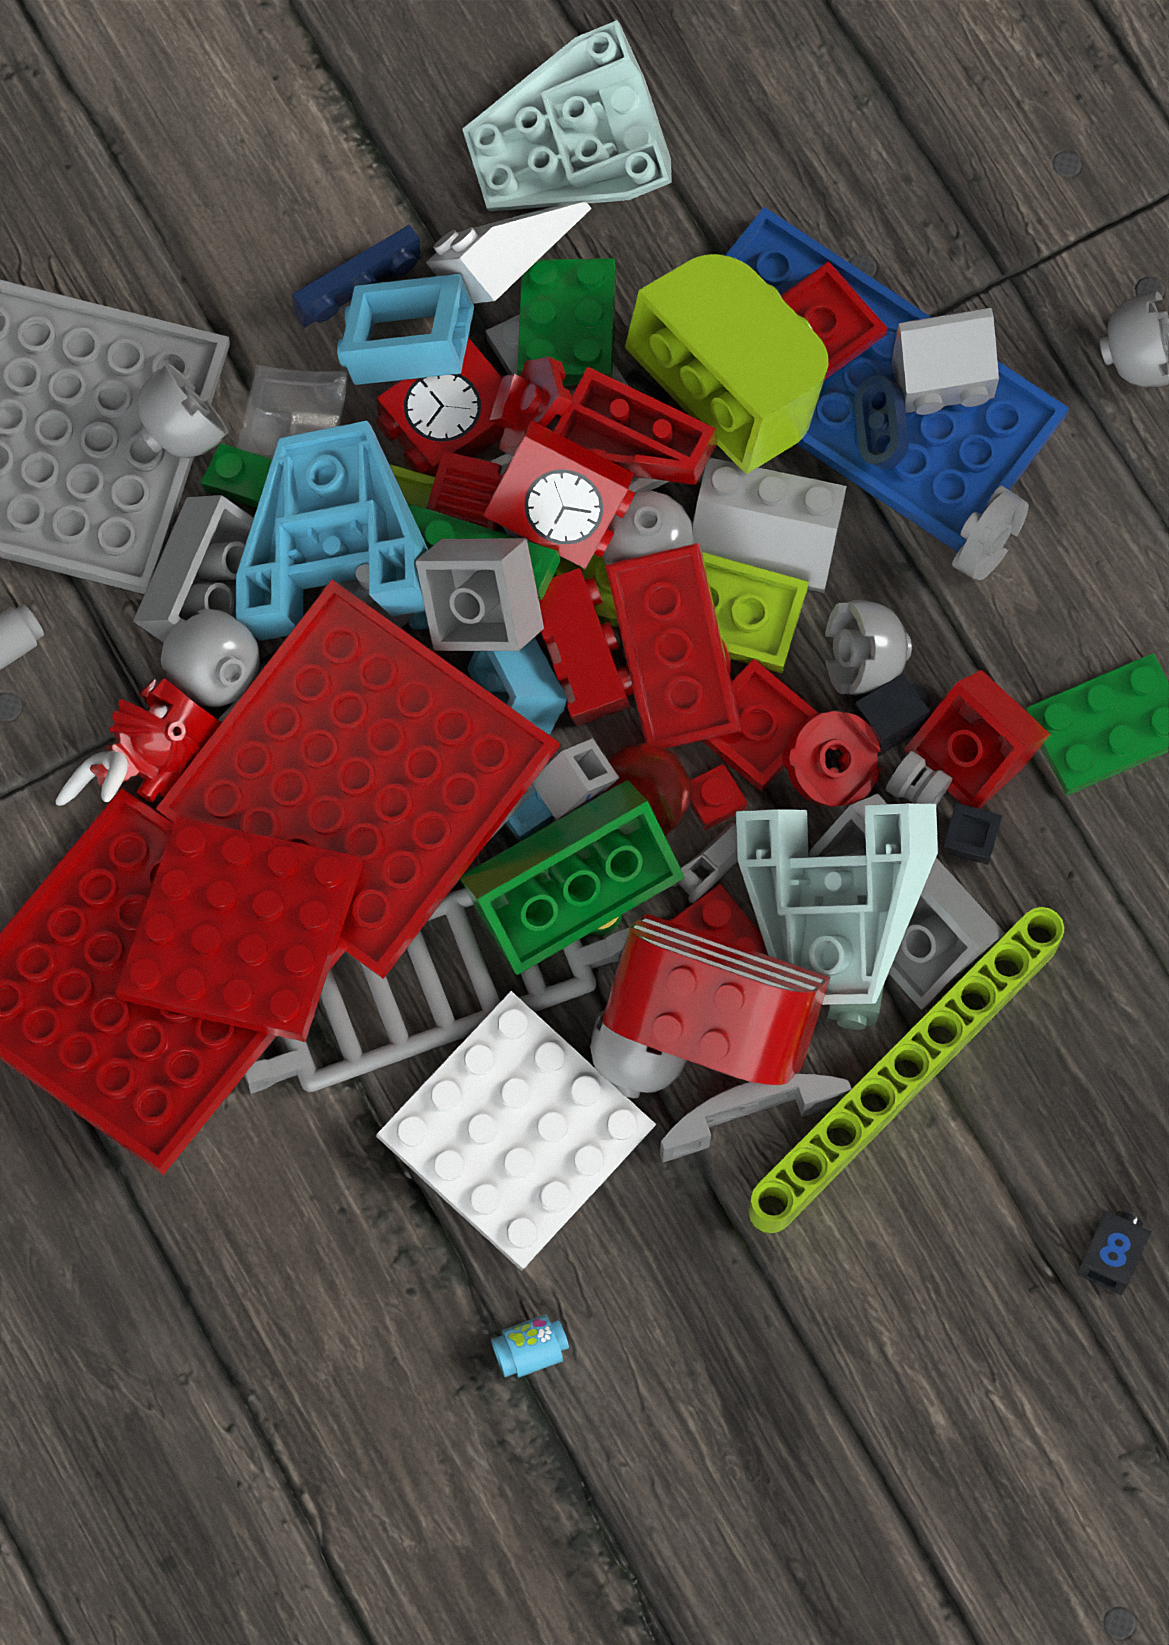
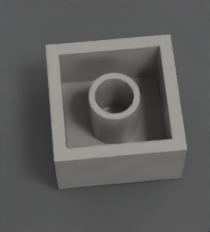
M527 538L441 539L415 561L433 650L519 651L544 629Z

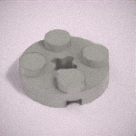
M1000 486L990 498L985 512L982 515L974 512L966 521L961 531V536L966 539V542L956 554L952 566L973 579L976 578L980 581L986 578L1009 551L1003 546L1010 533L1016 537L1018 536L1028 513V503L1009 489Z

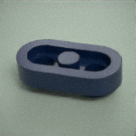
M872 376L862 382L854 398L859 452L866 462L880 469H890L903 460L909 445L904 394L897 383L884 376ZM886 399L887 402L885 406L881 409V405L883 401Z

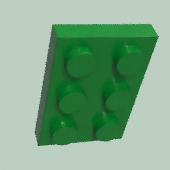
M615 258L537 260L522 275L517 361L518 376H521L526 361L549 356L563 364L566 376L562 381L563 385H578L587 367L612 378L616 294Z
M1154 653L1025 709L1027 713L1050 733V736L1041 745V749L1066 796L1169 752V681Z

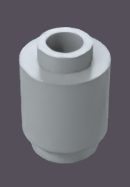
M24 604L16 609L10 606L0 613V670L37 646L36 641L44 636L39 622Z

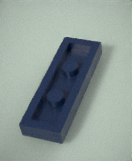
M409 224L292 294L295 316L304 328L315 321L318 323L327 321L338 312L340 306L352 300L355 286L381 283L393 275L401 276L406 274L421 259L420 238Z

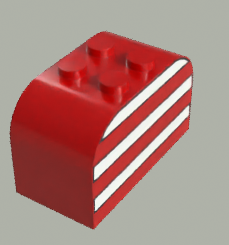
M645 914L629 928L602 1022L607 1028L629 1040L727 1075L754 1083L784 1085L789 1083L803 1067L831 977L662 918Z

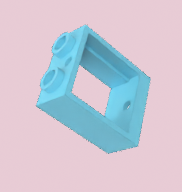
M461 274L358 285L354 287L351 305L345 309L346 327L343 339H339L337 345L339 362L342 367H347L354 385L461 373L474 305ZM435 316L431 334L371 340L374 323Z

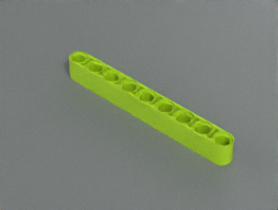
M1045 907L1033 908L1027 912L757 1184L752 1192L748 1211L750 1221L757 1229L766 1233H776L786 1228L1055 955L1063 937L1064 924L1057 912ZM1034 927L1044 928L1049 932L1052 940L1047 943H1038L1031 939L1028 930ZM1001 960L1011 961L1017 966L1019 973L1011 977L1003 976L995 968V963ZM969 993L978 994L984 999L986 1007L981 1010H971L964 1005L961 997ZM933 1027H944L952 1034L953 1040L946 1044L936 1043L930 1038L928 1030ZM903 1060L911 1061L917 1065L920 1074L913 1078L903 1077L898 1074L894 1065ZM868 1094H876L886 1102V1108L880 1112H871L862 1105L861 1098ZM834 1128L845 1129L851 1134L853 1142L847 1146H836L828 1139L827 1132ZM801 1162L811 1163L817 1168L819 1176L811 1181L801 1180L793 1172V1167ZM768 1196L777 1197L785 1205V1210L779 1215H767L759 1207V1201Z

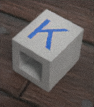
M592 738L561 751L543 768L532 784L555 819L559 820L602 795L619 779V776Z

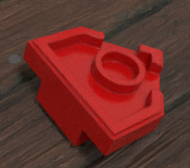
M549 356L530 360L524 363L521 376L511 374L502 377L490 421L505 427L499 450L513 456L531 420L546 427L557 414L564 415L573 404L570 390L563 387L562 381L566 376L562 362Z

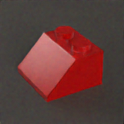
M980 670L958 681L904 750L908 754L914 751L925 759L926 766L933 771L942 770L952 777L947 791L961 804L980 809L1024 768L1050 736V733L983 670Z

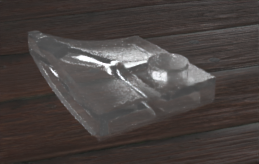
M257 365L237 448L273 459L279 438L340 426L348 383V372L299 371Z

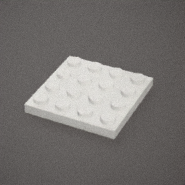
M510 991L377 1133L376 1137L522 1271L656 1124L626 1096H623L610 1081L604 1079L596 1068Z

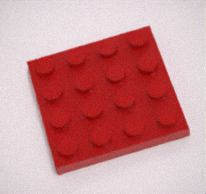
M176 816L115 992L119 1000L305 1042L363 867L361 857Z

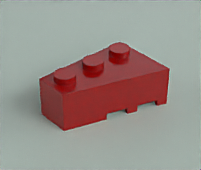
M587 367L572 395L573 404L561 416L553 431L633 472V477L696 485L717 445L716 428L590 367Z
M578 568L553 577L543 599L539 600L544 629L541 632L554 664L553 667L567 697L566 701L571 718L578 727L631 708L627 696L634 694L632 682L626 666L617 669L611 651L618 649L619 645L610 621L603 624L599 621L595 606L603 604L594 576L584 579L581 569Z

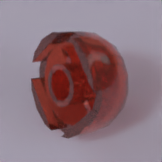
M635 743L625 746L607 759L619 776V779L604 793L629 780L648 801L664 836L667 837L680 824L691 802L692 787L688 773L678 756L669 750L648 743Z

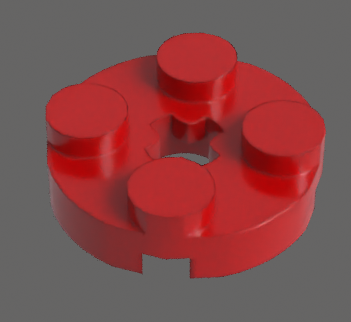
M827 711L809 716L796 727L789 739L788 746L783 751L782 761L784 767L788 770L791 783L802 797L822 807H836L854 804L869 794L879 777L880 768H877V752L881 751L877 736L862 718L847 712ZM839 748L842 752L838 758L839 763L842 765L839 770L834 767L827 768L825 765L827 749L832 751Z

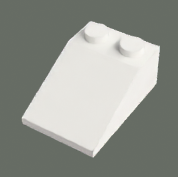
M586 201L553 206L479 227H470L460 232L452 230L434 245L433 248L436 250V253L426 264L436 276L461 274L472 303L495 301L591 210V207Z

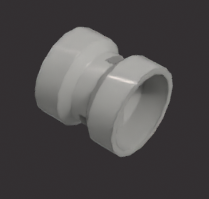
M911 751L892 775L886 786V791L896 798L904 797L912 802V804L937 805L950 786L952 777L942 770L933 771L926 766L924 758Z

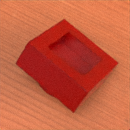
M724 763L682 785V793L705 831L735 816L737 811L747 809L748 803Z

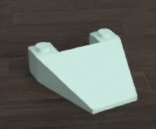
M936 804L865 805L866 855L811 858L808 856L807 810L737 811L738 863L768 955L831 977L822 1005L876 1003L938 854Z

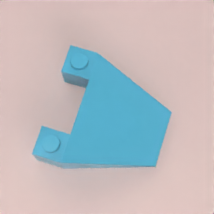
M368 421L282 437L278 440L236 574V620L245 624L259 641L290 635L303 618V589L325 586L331 580L337 583L357 580L356 570L363 564L369 565V595L391 617L425 611L415 561L428 551V548Z

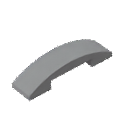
M795 1074L790 1082L784 1085L748 1082L724 1091L696 1107L668 1132L661 1141L660 1156L662 1162L709 1148L711 1140L709 1127L794 1099L797 1102L802 1117L834 1107L851 1090L849 1081L833 1076Z

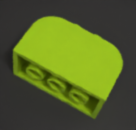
M710 254L687 261L638 291L625 348L691 417L716 428L717 445L746 475L789 449L806 435L828 369V353L824 343L812 330L809 322L802 316H798L784 302L775 287L767 284L744 262L725 255Z

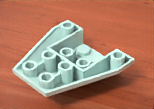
M618 20L575 37L463 128L484 201L490 212L552 207L585 201L587 204L625 201L672 183L671 157L645 78Z

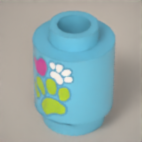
M547 1314L501 1330L502 1336L491 1339L494 1353L504 1377L516 1373L519 1378L563 1362L561 1351L569 1349L560 1321L557 1320L551 1323Z

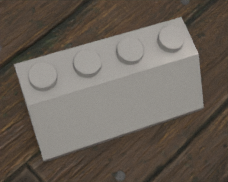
M875 794L850 805L808 852L809 858L866 855L865 805H886L887 803L879 794ZM935 858L888 973L922 1011L956 985L1006 934L937 858Z

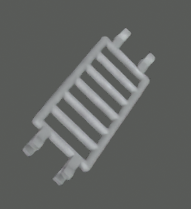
M462 888L448 893L429 920L446 915L482 1011L457 1020L454 1019L420 930L407 947V951L437 1027L409 1037L386 976L382 979L360 962L390 1041L388 1045L363 1053L334 975L330 969L321 992V999L344 1060L316 1070L306 1041L302 1042L284 1038L288 1053L269 1060L256 1061L244 1075L250 1093L253 1094L264 1090L276 1082L298 1075L301 1086L305 1091L315 1092L469 1036L495 1009L500 1000L464 908L474 905L467 890ZM629 928L618 931L604 940L584 947L579 939L563 948L574 978L546 987L538 964L522 972L521 976L528 994L519 997V999L532 1011L537 1012L590 993L596 988L597 984L592 969L611 962L620 961Z

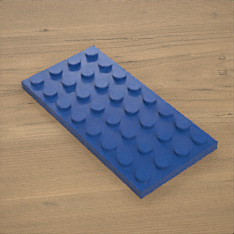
M763 207L725 255L738 259L750 266L767 284L775 287L780 296L829 261L887 326L886 336L824 380L809 430L796 444L956 552L966 542V539L961 536V531L968 518L974 512L982 515L987 509L990 498L1000 486H1004L1009 490L1012 489L1068 414L1069 407L998 361L999 381L994 398L974 407L956 404L944 406L941 410L927 415L917 414L916 411L906 413L909 439L907 453L903 460L895 467L880 469L866 462L859 452L854 408L856 391L862 382L876 375L884 376L895 382L891 361L898 324L932 317L765 207ZM886 399L883 401L881 409L885 406Z

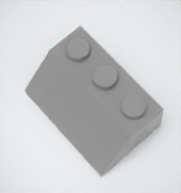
M710 458L705 466L692 527L694 544L699 543L704 553L808 581V590L824 593L847 486L762 468H756L746 475L734 462Z
M222 495L187 497L133 622L164 642L176 623L181 619L187 621L192 616L198 615L199 613L196 611L222 610L236 619V574L254 518Z

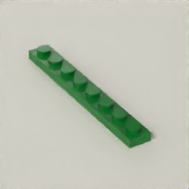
M220 443L201 484L206 492L222 495L225 498L257 508L272 459ZM407 503L428 550L441 539L516 538ZM527 541L538 599L542 600L561 558L557 550Z

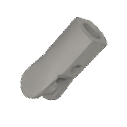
M729 824L699 854L681 868L685 878L672 886L677 887L679 885L690 895L688 901L691 904L702 898L738 862L736 824ZM700 865L710 874L704 881L693 873Z

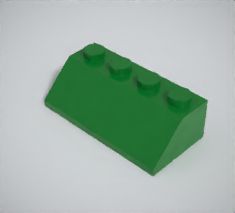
M627 780L463 874L460 879L478 914L514 973L519 975L685 877L648 801Z

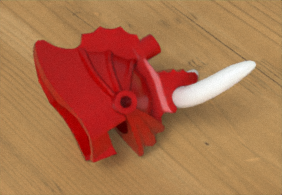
M162 678L158 683L155 679L151 680L137 694L149 707L146 711L125 700H119V710L114 711L112 714L114 724L109 727L110 733L114 734L115 742L105 746L106 752L92 755L76 769L59 793L56 805L62 806L71 801L95 776H97L98 784L102 786L101 797L103 801L109 802L118 791L122 782L128 781L130 777H135L136 774L144 778L143 783L137 790L138 795L149 802H154L158 794L160 796L167 795L221 723L165 678Z

